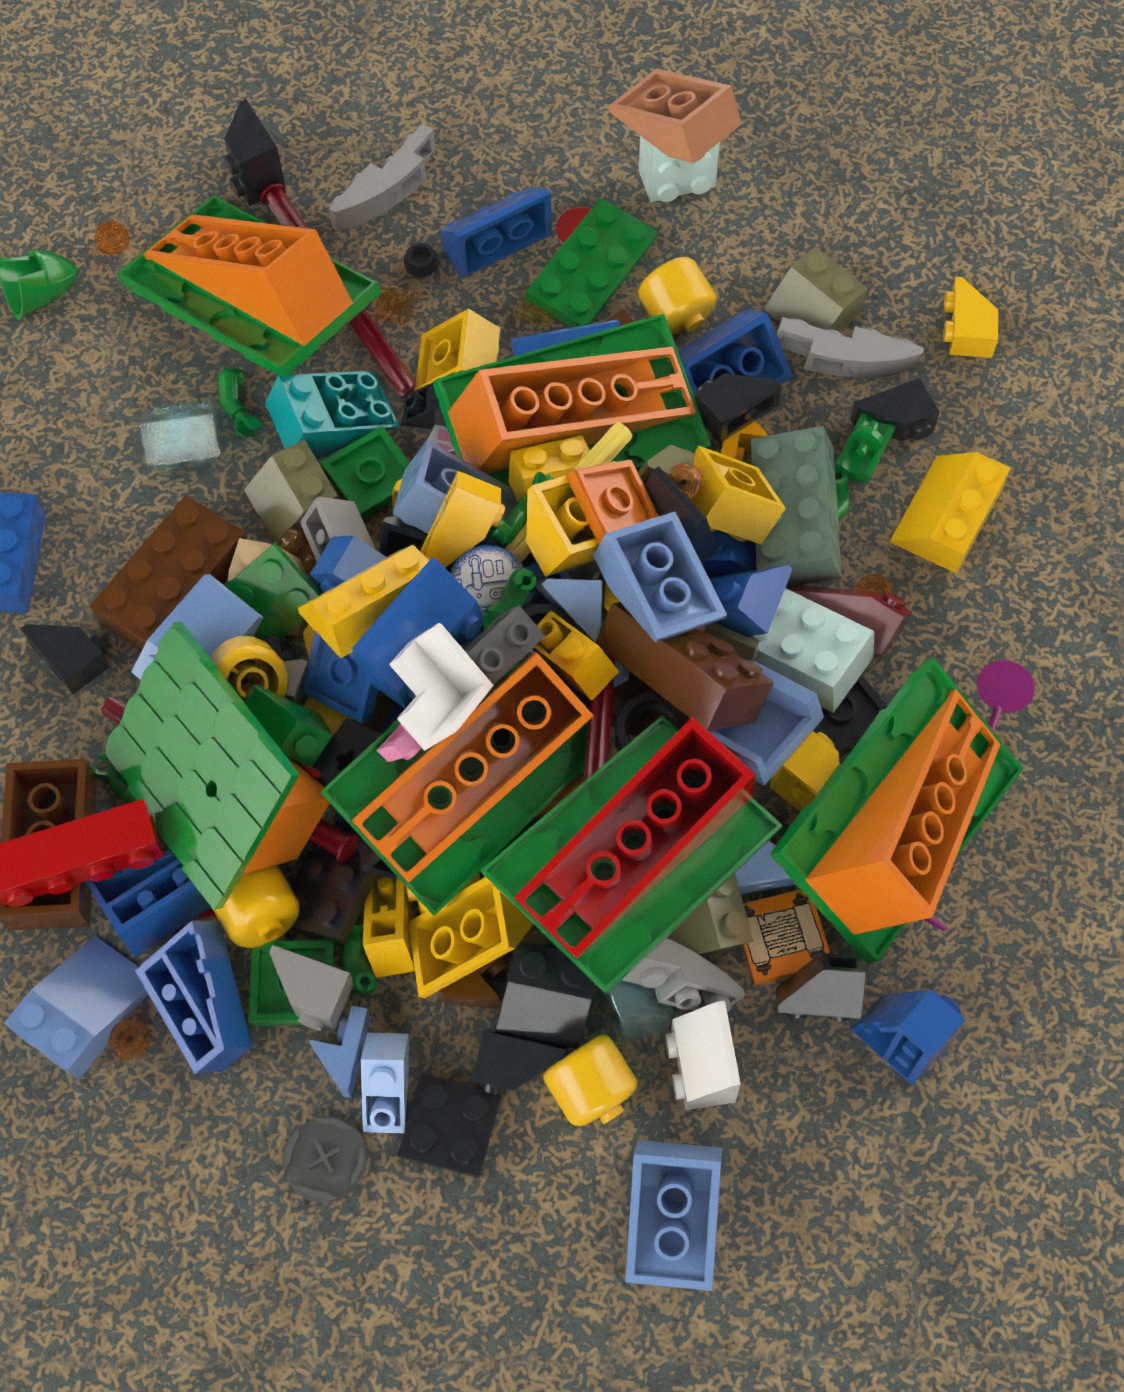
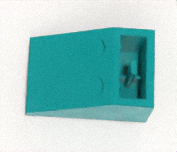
M375 371L289 374L286 378L278 375L265 402L284 449L305 440L315 458L342 449L381 426L386 432L400 427Z

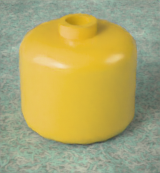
M689 257L675 258L659 266L642 281L638 289L639 300L649 316L653 317L664 314L672 335L685 330L692 332L704 324L705 319L711 314L717 302L714 289L695 260Z
M237 636L224 641L214 650L210 658L242 700H244L254 683L283 697L288 690V672L284 661L266 642L253 636Z
M275 865L241 875L224 907L213 911L231 941L240 947L254 948L277 940L294 925L299 916V901L282 871Z
M605 1034L598 1035L580 1046L577 1050H574L549 1067L543 1075L545 1084L568 1121L577 1127L585 1126L600 1118L603 1124L609 1122L625 1111L621 1103L632 1096L637 1089L636 1076L613 1040Z

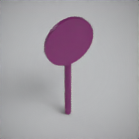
M994 661L981 670L977 679V690L981 699L994 709L989 722V726L994 732L1001 712L1011 713L1022 710L1031 702L1034 696L1035 685L1032 676L1023 666L1013 661Z

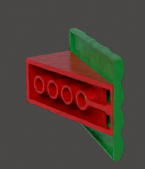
M662 715L482 868L480 872L594 984L607 994L651 951L653 952L703 902L707 901L733 874L763 848L782 829V825L752 798L756 775L695 718L691 717L678 730Z

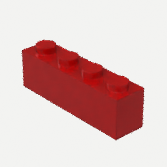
M145 799L0 843V903L4 907L8 905L11 907L24 906L32 902L34 897L47 893H65L70 891L75 884L88 880L94 882L103 881L112 877L114 872L129 867L132 869L145 868L151 865L155 859L164 857L154 816Z

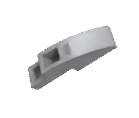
M422 124L413 134H409L406 137L403 146L394 156L386 159L382 169L370 163L362 173L356 174L351 185L341 196L335 197L330 205L329 213L332 228L336 231H341L369 221L388 211L411 194L426 179L425 161L436 150L433 129Z
M782 317L776 333L782 349L806 356L803 369L840 377H877L914 369L924 351V347L915 345L908 339L892 338L880 334L873 328L855 326L849 338L836 330L820 329L796 318L788 319Z
M667 938L622 979L623 981L640 984L647 988H654L658 1003L676 1006L683 1010L695 1011L712 1003L725 1001L727 1012H729L731 1006L745 997L744 989L726 973L694 951Z

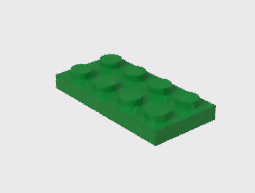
M600 197L526 290L525 300L571 328L592 324L655 242L659 232Z

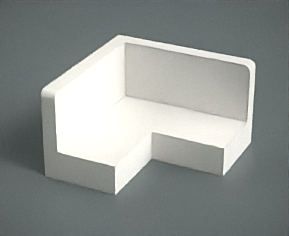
M437 623L408 642L389 664L416 695L397 719L424 751L455 733L494 686L440 623Z

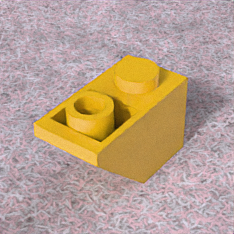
M955 277L952 291H946L943 310L945 313H953L951 321H945L943 342H949V355L992 358L998 342V309L963 277Z
M550 611L537 624V627L546 637L533 650L562 678L591 701L619 673L599 645L554 612Z

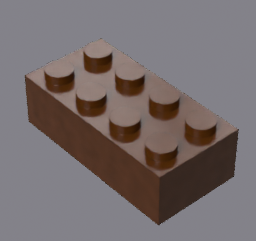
M185 495L91 603L90 608L99 625L142 652L150 636L205 574H210L221 584L225 583L228 579L229 569L239 538L247 539L245 531Z
M621 602L612 603L595 642L602 650L689 718H695L708 731L755 723L774 684L771 679L762 673V668L759 665L742 659L733 652L732 645L724 640L714 638L706 632L705 626L655 643Z
M87 759L6 763L1 843L95 814L97 777ZM86 882L75 884L70 891L65 893H47L34 897L32 902L24 906L11 907L8 905L4 907L0 903V921L9 931L90 926L91 890Z

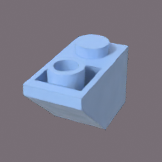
M367 1033L361 1057L363 1132L404 1133L409 1078V1034Z

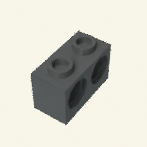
M518 605L503 612L465 646L463 650L494 685L546 636Z

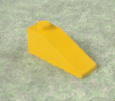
M457 471L420 552L428 560L432 557L435 558L446 568L467 550H470L485 539L490 527H497L504 514L505 505L501 504V488Z
M377 875L364 902L363 947L376 978L415 971L408 922L414 919L412 902H409L406 885L398 877L394 880Z

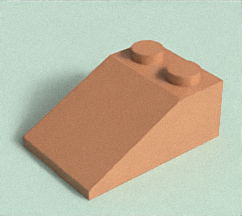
M657 68L608 106L609 112L665 155L688 163L701 160L710 149L727 139L729 134L742 124L732 86Z

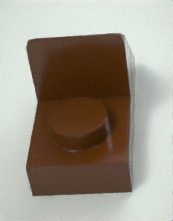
M511 951L439 990L438 995L444 1004L500 1009L501 1000L486 983V980L490 978L494 982L507 973Z

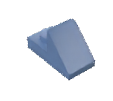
M351 1006L349 1017H342L337 1035V1041L342 1042L341 1046L309 1040L319 1060L343 1097L352 1099L366 1035L369 1030L371 1016L367 1008Z

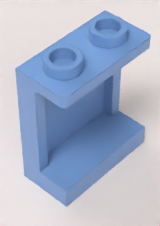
M754 661V663L762 668V673L774 682L755 723L715 729L709 732L756 774V782L765 786L822 721L824 715L817 693Z

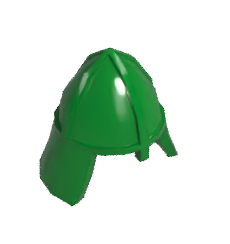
M30 250L26 252L28 256L0 258L1 287L15 319L21 320L30 313L48 306L73 286L79 270L69 259L46 250Z

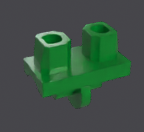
M861 413L836 462L835 469L846 472L848 479L855 482L865 481L869 483L896 426L878 422L868 414Z

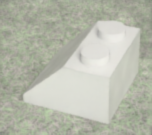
M725 1001L715 1002L674 1018L671 1026L672 1033H665V1041L669 1059H677L679 1073L672 1074L676 1100L684 1099L686 1110L735 1103L741 1083Z

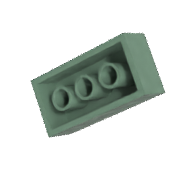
M824 426L751 439L752 465L759 468L786 508L762 545L755 543L757 570L789 565L793 570L786 587L841 579L834 447Z

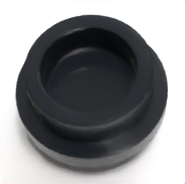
M413 244L404 255V267L413 276H429L438 267V255L428 244Z

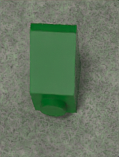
M255 683L243 700L284 755L304 765L312 767L332 737V733L321 714Z

